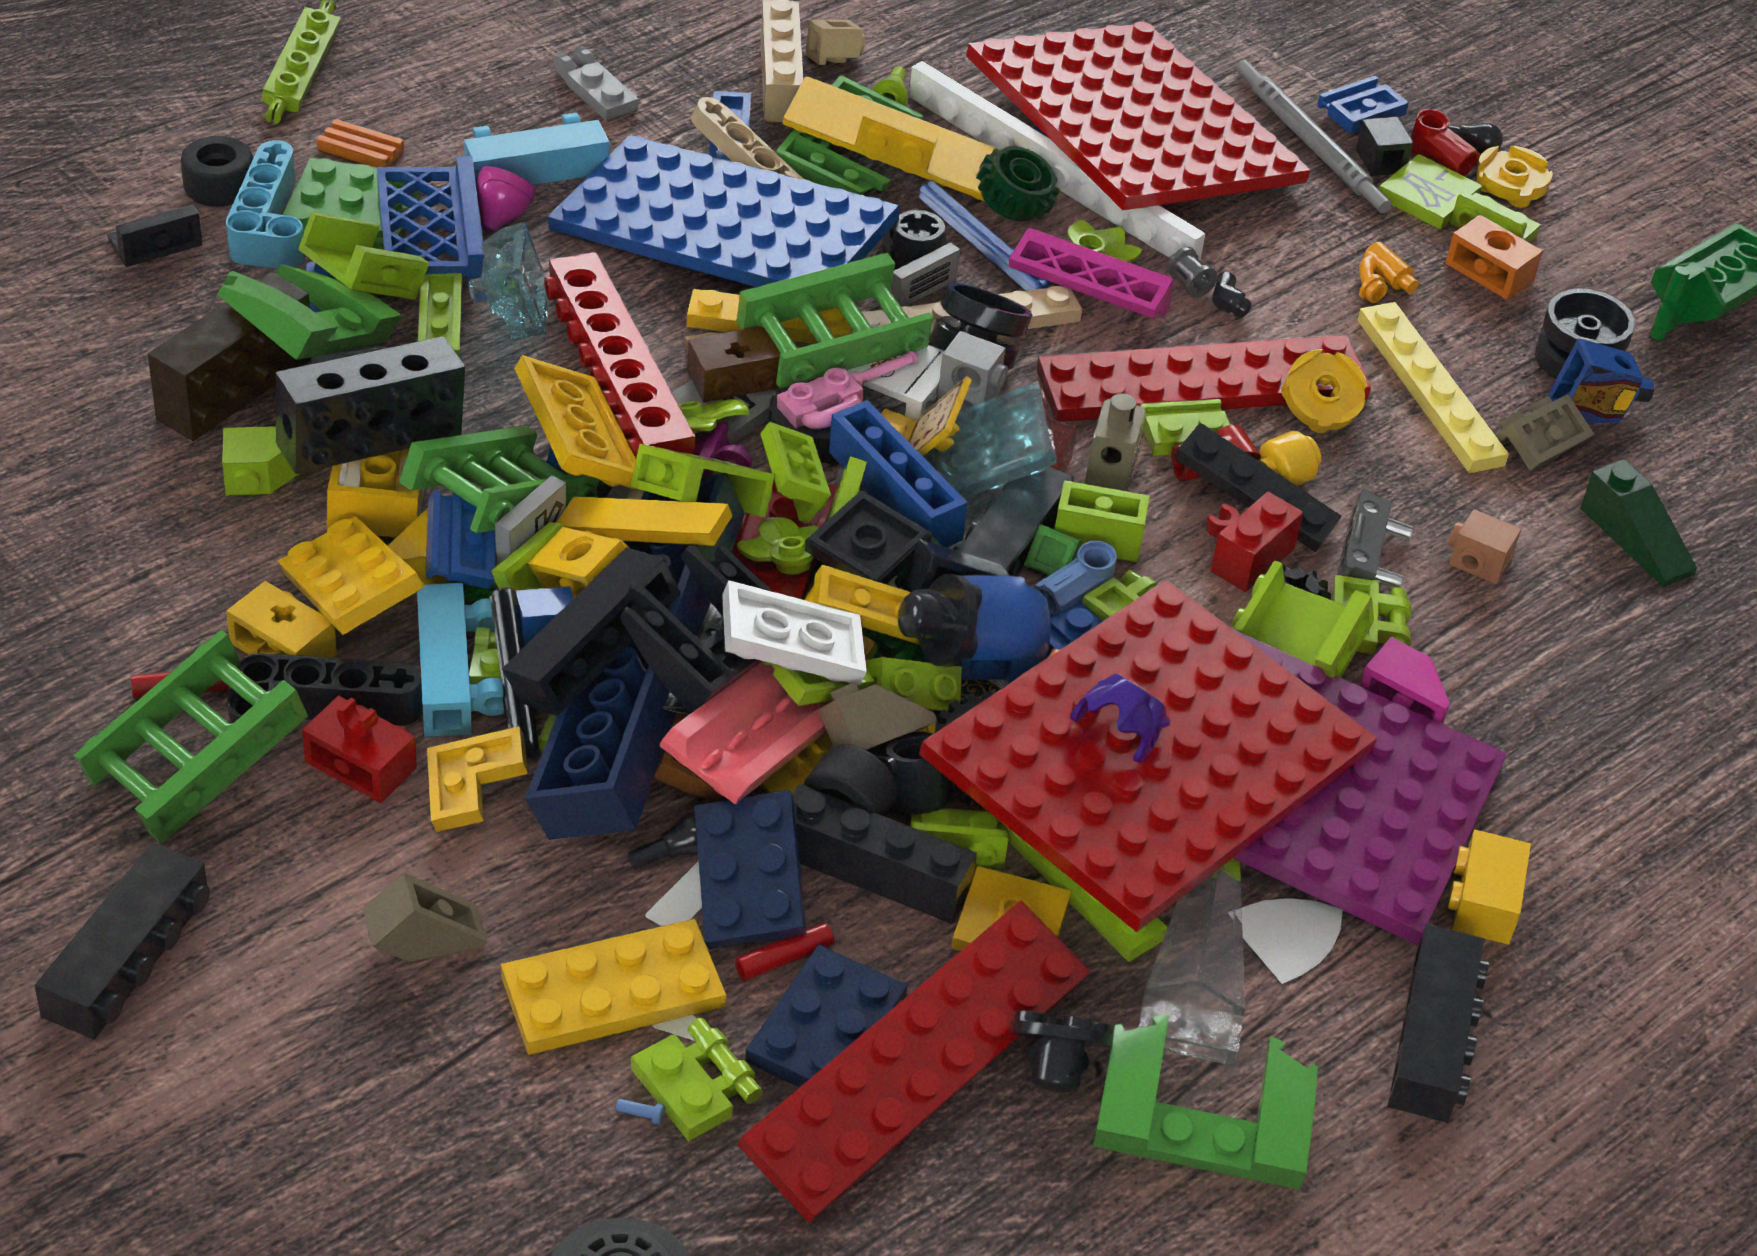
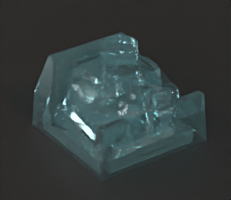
M525 222L502 228L481 243V248L485 255L482 275L479 278L469 280L471 298L475 304L489 301L493 314L504 317L503 319L506 321L512 339L546 335L548 299L544 288L545 274Z

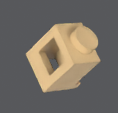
M809 19L806 45L807 57L818 65H826V61L844 63L847 58H860V53L865 48V37L861 27L850 20Z

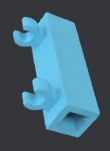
M576 112L562 114L564 125L491 135L488 126L474 127L472 132L475 138L464 140V156H472L476 184L482 167L490 166L507 170L535 185L588 177L609 157L610 142L599 120L581 122Z
M463 583L423 585L424 588L417 591L424 737L472 735L471 711H479L488 716L504 713L502 679L487 678L478 684H469L466 632H476V627L491 628V632H495L490 599H481L472 605H464Z

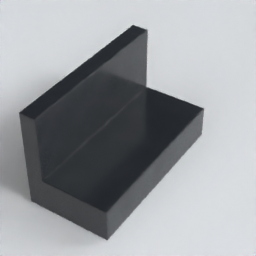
M193 204L117 225L116 232L107 234L109 243L125 267L202 246L199 212Z

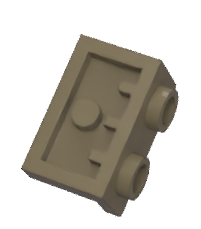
M1569 394L1555 401H1552L1550 396L1545 397L1528 409L1530 413L1524 416L1522 411L1509 416L1500 423L1503 430L1496 437L1501 443L1510 440L1531 471L1583 444L1595 434Z

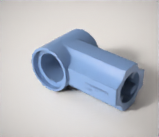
M1098 540L1084 543L1079 548L1076 559L1035 584L1034 589L1040 591L1043 596H1047L1050 618L1082 602L1083 596L1114 577L1117 554L1111 545Z

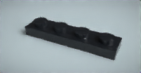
M1201 422L1178 448L1174 459L1248 508L1265 493L1270 492L1303 511L1297 540L1314 552H1317L1341 518L1340 514Z

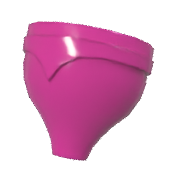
M490 166L482 167L476 180L478 206L482 220L481 227L488 232L496 233L503 225L521 217L534 199L536 192L534 186L522 177L507 170Z

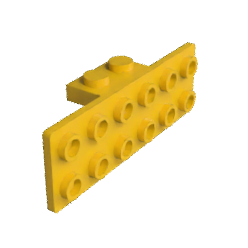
M811 77L804 78L784 115L782 122L784 125L794 128L798 132L807 133L828 141L835 146L844 147L865 155L872 160H878L894 166L906 173L915 174L934 181L943 187H949L973 196L977 200L985 201L981 191L978 189L981 181L976 179V175L987 154L991 155L995 147Z

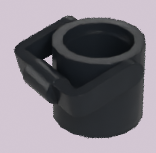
M923 210L906 211L899 215V219L882 237L883 253H888L895 262L894 270L947 244L945 224L940 217ZM890 238H893L892 251H891Z
M912 732L868 750V752L882 761L895 777L899 790L897 801L892 807L895 810L911 814L930 813L943 808L950 800L949 779L919 755L922 741L934 733Z

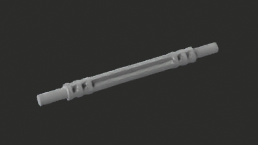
M1241 60L1236 65V71L1252 86L1253 93L1312 149L1356 195H1363L1380 213H1385L1391 208L1392 202L1373 184V178L1295 104L1270 77L1262 76L1247 60Z

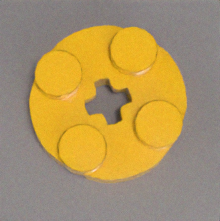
M1499 146L1491 147L1481 154L1476 169V182L1482 185V192L1491 193L1499 198L1508 200L1512 206L1519 208L1529 206L1531 200H1537L1548 192L1553 173L1552 170L1549 172L1546 169L1548 162L1540 154L1519 146H1510L1509 152H1498Z
M1324 349L1311 350L1301 355L1288 371L1281 389L1291 412L1316 433H1325L1328 430H1337L1347 426L1358 416L1366 401L1364 392L1367 387L1366 378L1360 367L1348 356L1336 352L1335 355L1322 353ZM1319 382L1322 386L1331 385L1333 387V391L1330 394L1331 397L1321 395L1318 392L1316 383Z

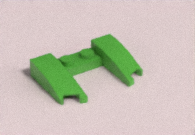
M842 75L832 84L834 87L921 120L923 118V114ZM795 129L776 150V153L804 180H809L812 183L835 189H844L847 192L862 196L864 193L874 189L879 191L886 190L890 184L891 179L831 151L834 146L832 143L807 133L798 132Z
M283 264L279 265L276 274L308 292L309 301L319 308L320 312H314L278 289L235 271L228 273L223 283L225 285H222L217 294L296 360L387 342L402 316L383 301L367 292L351 290L337 279Z
M1169 1015L1153 1016L1151 1020L1152 1025L1128 1031L1124 1030L1122 1024L1115 1025L1113 1045L1109 1054L1093 1147L1300 1190L1307 1173L1318 1066L1312 1063L1308 1068L1304 1067L1283 1052L1285 1043L1278 1038L1270 1036L1257 1121L1252 1122L1155 1102Z

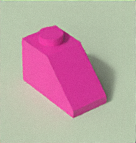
M1391 637L1365 666L1360 686L1444 724L1450 702L1431 657Z

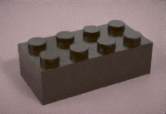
M271 272L259 280V282L278 289L310 308L309 293L277 274ZM225 302L148 353L156 420L189 440L195 441L209 430L214 429L229 416L247 406L248 403L276 386V372L305 366L309 362V357L296 360Z

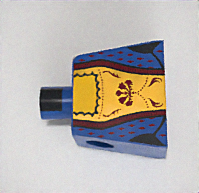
M1577 339L1548 396H1550L1552 401H1555L1569 394L1587 423H1617L1623 419L1632 401L1649 402L1652 399L1654 383L1650 378H1643L1633 355L1629 352L1584 339Z

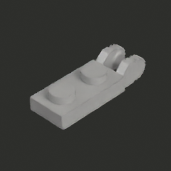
M579 46L573 50L574 62L578 69L575 68L572 59L566 56L564 52L554 55L553 64L556 72L566 81V85L605 121L638 110L639 99L599 62H595L592 53L586 47Z

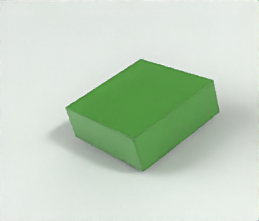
M1039 524L1024 565L1051 575L1076 559L1082 540Z

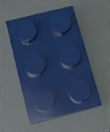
M785 790L744 797L737 804L732 803L730 800L695 805L704 938L709 950L807 934L795 804L791 791Z
M818 944L746 1048L745 1061L797 1087H801L905 999L908 985Z

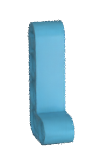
M272 140L258 147L226 218L229 256L236 263L278 269L280 264L297 268L305 261V254L298 250L303 237V225L296 217L283 215L295 186L293 148L287 142Z

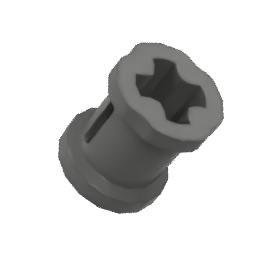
M1183 247L1170 257L1166 269L1174 279H1180L1185 284L1186 292L1193 298L1202 297L1214 287L1217 282V272L1211 266L1204 265L1198 259L1199 257L1192 247Z

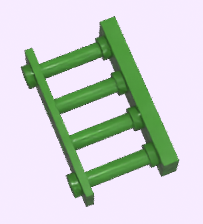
M888 253L740 291L736 322L741 329L758 326L764 327L780 352L776 379L779 389L791 386L794 383H805L809 380L823 377L825 372L832 368H845L849 370L906 354L907 351L916 352L928 347L933 317L930 313L908 318L890 292L895 262ZM875 298L891 323L872 328L855 302ZM839 308L855 333L834 338L818 312ZM801 317L818 343L797 348L781 322Z
M519 426L412 442L399 483L411 491L436 486L446 487L477 508L470 530L477 534L495 530L496 522L551 475L566 482V507L573 497L597 498V487L600 479L583 474L580 476L565 475L534 455L533 450L539 433L528 426ZM526 470L529 471L530 473H532L533 475H535L536 477H538L539 480H538L537 478H535L534 476H532L531 474H529L528 472H526ZM498 476L503 477L504 479H506L507 481L511 482L512 484L507 483L506 481H504L503 479H501V478L498 477ZM469 481L475 482L476 484H478L479 486H481V487L484 488V489H483V490L480 489L479 487L475 486L474 484H472V483L469 482Z
M220 630L209 641L202 643L189 658L98 735L91 737L74 754L88 781L94 786L108 774H111L142 801L135 810L148 833L161 845L308 717L296 689L285 680L281 681L271 691L266 692L235 667L240 659L228 634L223 630ZM219 679L253 706L231 724L199 698ZM183 710L216 737L197 755L191 754L162 729ZM145 742H148L179 769L158 788L125 761Z

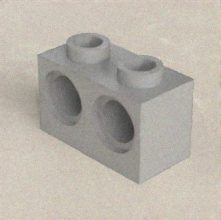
M962 331L956 335L942 354L937 402L965 377L968 376L972 379L955 423L963 429L980 435L990 420L995 422L998 419L1003 407V398L999 397V393L1008 372V367L1003 365L1006 347Z

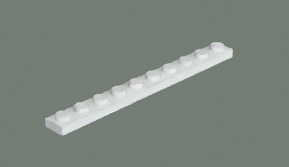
M923 61L912 66L909 98L982 143L1000 150L1009 146H1018L1037 153L1052 167L1055 177H1057L1055 187L1118 227H1123L1126 232L1168 258L1180 248L1192 247L1196 251L1198 259L1201 260L1206 233L1159 205L1122 210L1051 139Z

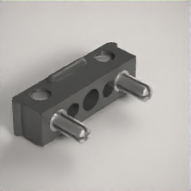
M1367 489L1361 491L1350 514L1337 575L1375 580L1391 588L1401 587L1404 579L1402 575L1378 567L1385 533L1405 540H1409L1413 534L1412 526L1388 518L1392 501L1373 495Z

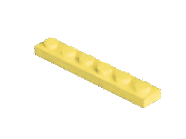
M1396 302L1360 308L1357 321L1468 473L1505 466L1509 453Z

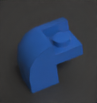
M1008 575L963 576L971 584L978 585L981 588L982 603L977 610L975 631L978 638L977 650L971 659L963 658L958 663V666L962 667L961 680L1005 679V685L1007 686L1048 656L1051 620L1047 596H1043L1040 591L1026 585L1025 578Z

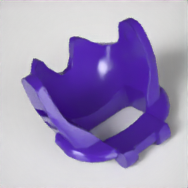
M1115 673L1105 680L1098 681V684L1081 698L1071 712L1070 719L1078 722L1088 711L1095 713L1100 708L1110 704L1117 705L1119 707L1118 730L1121 733H1136L1141 738L1140 746L1133 757V760L1140 764L1152 751L1162 728L1168 727L1171 721L1166 715L1167 709L1161 701L1123 676Z

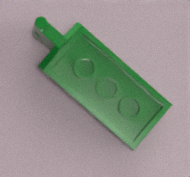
M1735 223L1655 269L1651 284L1662 304L1649 335L1655 340H1664L1667 332L1683 323L1717 319L1757 295V233L1739 223Z

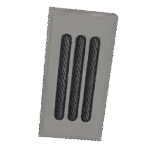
M949 243L893 272L890 292L899 305L908 306L947 286V284L955 282L957 280L960 249L954 244Z

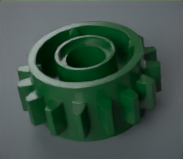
M1009 146L1001 150L995 148L991 155L987 154L976 175V179L981 181L978 189L981 191V195L988 206L999 215L1015 221H1030L1035 217L1039 220L1042 219L1045 213L1049 214L1060 192V189L1055 187L1057 177H1055V173L1049 163L1037 153L1023 147Z

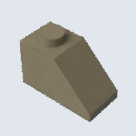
M857 683L837 689L830 693L833 701L818 709L833 746L847 744L860 747L866 751L909 733L919 731L937 722L934 712L877 684L859 690Z
M404 872L363 908L369 930L368 937L372 946L382 953H389L408 962L477 949L487 943L475 903Z

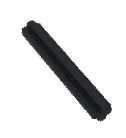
M512 587L496 588L492 591L490 601L508 727L510 729L520 726L525 738L527 763H533L538 760L540 755L534 708L520 703L502 671V668L524 647L517 592Z

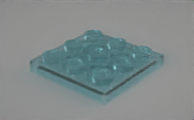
M1039 381L959 411L955 423L960 427V430L951 437L955 443L944 453L933 448L925 455V459L964 499L988 489L1000 488L1009 481L1025 475L1040 473L1049 466L1057 464L1045 395Z

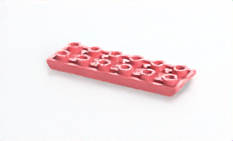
M760 662L673 726L659 745L681 765L689 768L712 786L717 793L725 796L734 804H737L826 732L818 709L832 701L798 706L773 676L774 667L772 665H764L763 662Z

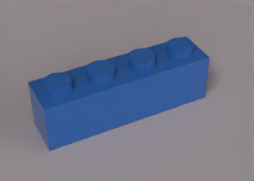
M868 400L832 414L829 453L844 469L847 467L850 456L867 462L860 486L870 496L931 532L944 547H949L963 541L968 502Z

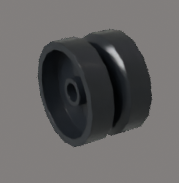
M959 283L947 284L941 305L950 316L935 319L929 337L930 342L945 351L956 335L962 331L1006 347L1003 365L1007 366L1008 370L1013 369L1020 348L1011 337L1026 334L1032 318L1031 311L1011 299L978 287Z
M1569 289L1560 292L1549 301L1534 355L1539 366L1548 375L1557 379L1577 339H1584L1626 351L1634 332L1635 319L1631 310L1620 300L1604 292L1591 289Z

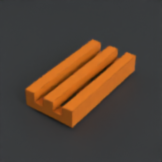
M338 119L332 122V128L327 127L325 129V136L320 135L317 138V150L376 168L390 167L404 152L403 139Z

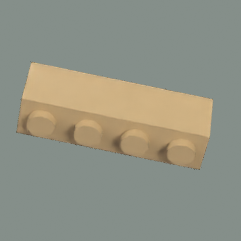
M763 0L761 61L764 121L783 122L784 115L803 81L799 1Z

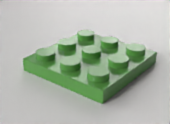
M310 158L283 215L299 219L303 225V234L311 212L376 223L380 226L373 248L383 250L377 168L365 164L356 165L336 162L326 158ZM386 181L398 189L406 185L402 181ZM417 190L410 196L419 201L422 192ZM401 203L391 207L401 214L409 209ZM401 227L393 233L403 238L406 230Z

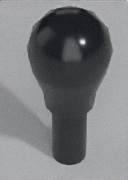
M1491 123L1462 125L1461 127L1448 126L1450 130L1469 143L1480 154L1491 147L1499 146L1500 149L1503 143L1501 130Z
M695 811L681 817L670 829L661 833L659 839L628 852V858L633 869H640L667 856L674 858L681 855H697Z

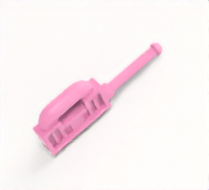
M907 351L905 355L860 373L857 371L848 373L845 368L829 369L823 377H818L808 383H794L788 388V391L778 394L777 408L795 428L803 425L810 429L827 428L831 426L832 414L863 401L862 385L864 382L908 364L913 365L917 362L918 355L914 351Z

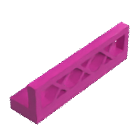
M1029 227L1009 257L1008 267L1151 318H1155L1157 313L1165 316L1171 305L1174 278Z

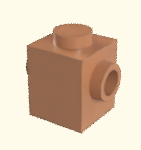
M1473 509L1465 523L1457 522L1452 530L1448 545L1454 548L1449 565L1497 584L1512 560L1521 528Z

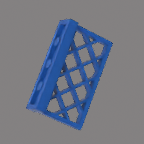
M456 156V167H377L383 250L421 256L429 262L426 274L462 273V276H466L467 287H483L485 253L472 156ZM386 181H402L406 185L398 189ZM431 181L449 182L440 189L429 184ZM418 190L428 197L418 201L410 195ZM401 203L409 209L401 214L391 207ZM441 203L450 209L441 214L431 207ZM422 215L429 219L430 222L421 226L414 222L413 219ZM402 227L412 234L403 239L393 232ZM442 227L452 234L444 239L434 232ZM424 240L433 245V247L423 251L415 245ZM445 252L458 261H441L437 257Z

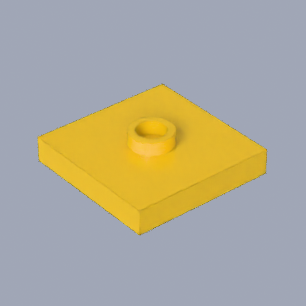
M977 866L953 935L951 949L958 951L964 949L1020 900L1059 937L1070 902L1071 890Z

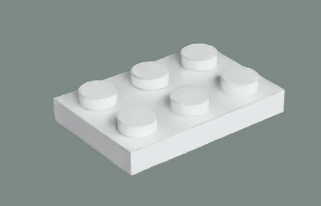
M728 580L722 594L726 652L734 653L744 659H757L780 665L785 669L800 670L824 676L834 682L843 681L861 685L867 670L859 614Z

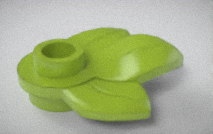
M1080 219L1068 229V238L1072 243L1129 263L1137 260L1142 253L1141 248L1125 244V231L1121 226L1095 230L1089 223Z
M736 399L721 400L702 406L700 401H688L678 404L693 434L712 431L717 425V420L723 417L749 415V409L744 401Z
M767 518L759 525L760 536L738 542L737 550L753 561H773L776 564V569L781 573H803L810 569L811 561L814 559V556L805 551V540L819 527L814 525L799 528L794 521L787 518Z

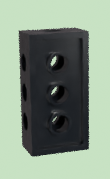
M442 336L276 372V444L294 473L300 474L409 449L412 442L462 435L465 365L445 337Z

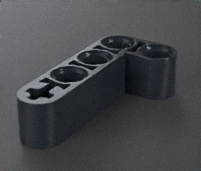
M255 653L243 657L236 666L266 692L271 691L281 681L285 680L296 689L308 715L306 720H313L338 696L346 700L353 698L356 701V705H362L368 710L370 708L375 710L378 717L393 725L404 726L415 723L423 713L421 673L410 664ZM230 688L227 701L229 723H234L253 707L232 688Z

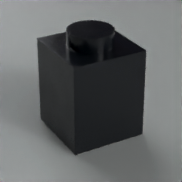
M1398 117L1364 119L1356 151L1371 176L1395 174L1409 162L1413 142Z

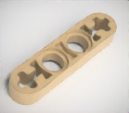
M709 97L701 98L698 101L691 115L692 123L732 162H740L747 166L766 171H775L778 174L804 180L723 103Z

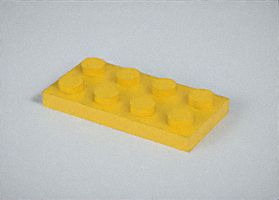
M522 355L514 369L542 426L546 439L558 460L559 466L565 472L574 476L583 474L600 479L609 486L617 487L622 485L636 489L630 487L636 458L595 377Z
M356 516L333 523L327 529V533L311 542L305 541L295 545L288 551L287 556L278 560L285 576L342 635L424 588L417 572Z
M695 919L501 964V978L528 1055L724 1008L726 1004V993Z

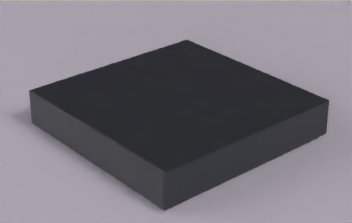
M861 490L805 540V551L832 568L887 585L910 563L919 539L931 542L932 533Z

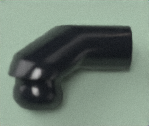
M1222 272L1217 277L1212 296L1213 303L1219 310L1226 313L1232 312L1236 318H1243L1251 310L1252 303L1249 299L1245 298L1243 291L1235 288L1237 281L1235 275L1231 272Z

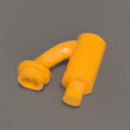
M1375 242L1369 246L1359 265V276L1362 284L1359 296L1364 301H1370L1371 303H1377L1385 296L1388 290L1385 282L1393 289H1403L1408 294L1417 290L1419 282L1413 277V268L1382 242Z

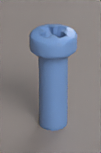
M619 1098L616 1104V1111L652 1119L653 1124L660 1125L664 1118L665 1106L660 1103L650 1106Z

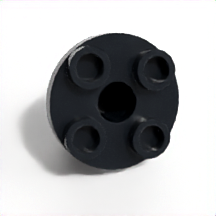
M941 575L932 583L929 589L915 590L902 600L897 617L901 633L906 637L917 638L925 658L935 666L952 667L963 658L971 659L975 655L978 646V638L975 631L977 610L982 603L981 588L978 585L971 584L961 575Z
M1016 1010L1015 1019L1011 1021L1010 1027L1011 1034L1036 1039V1042L1028 1051V1062L1032 1067L1031 1080L1036 1086L1048 1091L1070 1092L1078 1089L1081 1082V1074L1087 1070L1090 1063L1088 1054L1085 1052V1046L1112 1047L1114 1035L1110 1034L1111 1025L1097 1023L1095 1020L1088 1018L1064 1016L1063 1020L1046 1017V1014Z

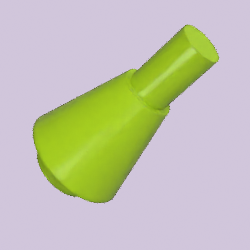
M900 66L894 67L891 74L879 81L872 90L906 106L908 96L904 83L905 69Z

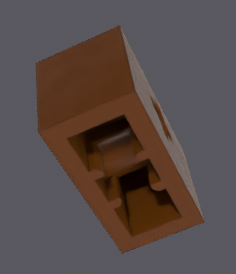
M759 326L688 339L687 372L703 403L778 389L776 379L780 352L764 327Z

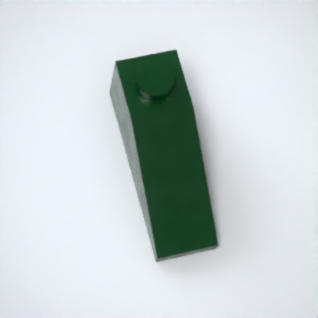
M1625 459L1592 471L1580 509L1662 587L1694 575L1697 566L1653 485Z

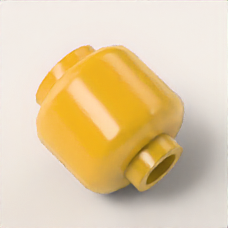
M1289 431L1263 443L1259 450L1261 458L1258 461L1297 487L1313 480L1321 463V453L1317 443L1310 436H1305L1299 431Z

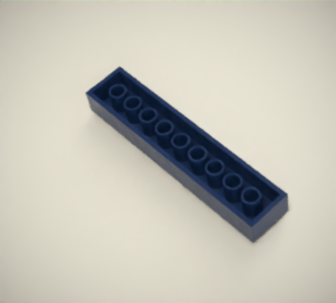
M726 473L702 477L696 502L728 504L733 515L714 546L624 541L630 549L664 558L681 592L666 609L695 636L711 602L680 556L689 546H697L701 555L707 561H715L714 553L719 546H725L732 553L745 512ZM644 491L641 500L679 501ZM634 641L556 717L525 797L527 804L548 840L636 830L664 750L659 745L670 731L676 712L663 708L670 692L645 661Z

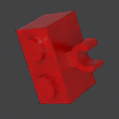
M1270 492L1265 493L1241 515H1239V512L1234 507L1223 504L1218 518L1213 515L1208 517L1205 529L1210 535L1217 538L1210 571L1242 591L1247 592L1254 586L1261 574L1266 575L1274 560L1281 562L1295 549L1303 511Z
M340 696L336 697L302 729L305 763L379 803H382L417 769L415 736L410 734L404 727L393 725L378 717L375 710L371 708L368 710L362 705H356V701L353 698L346 700Z

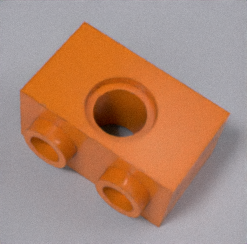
M1479 215L1453 233L1445 264L1508 300L1534 281L1543 250Z

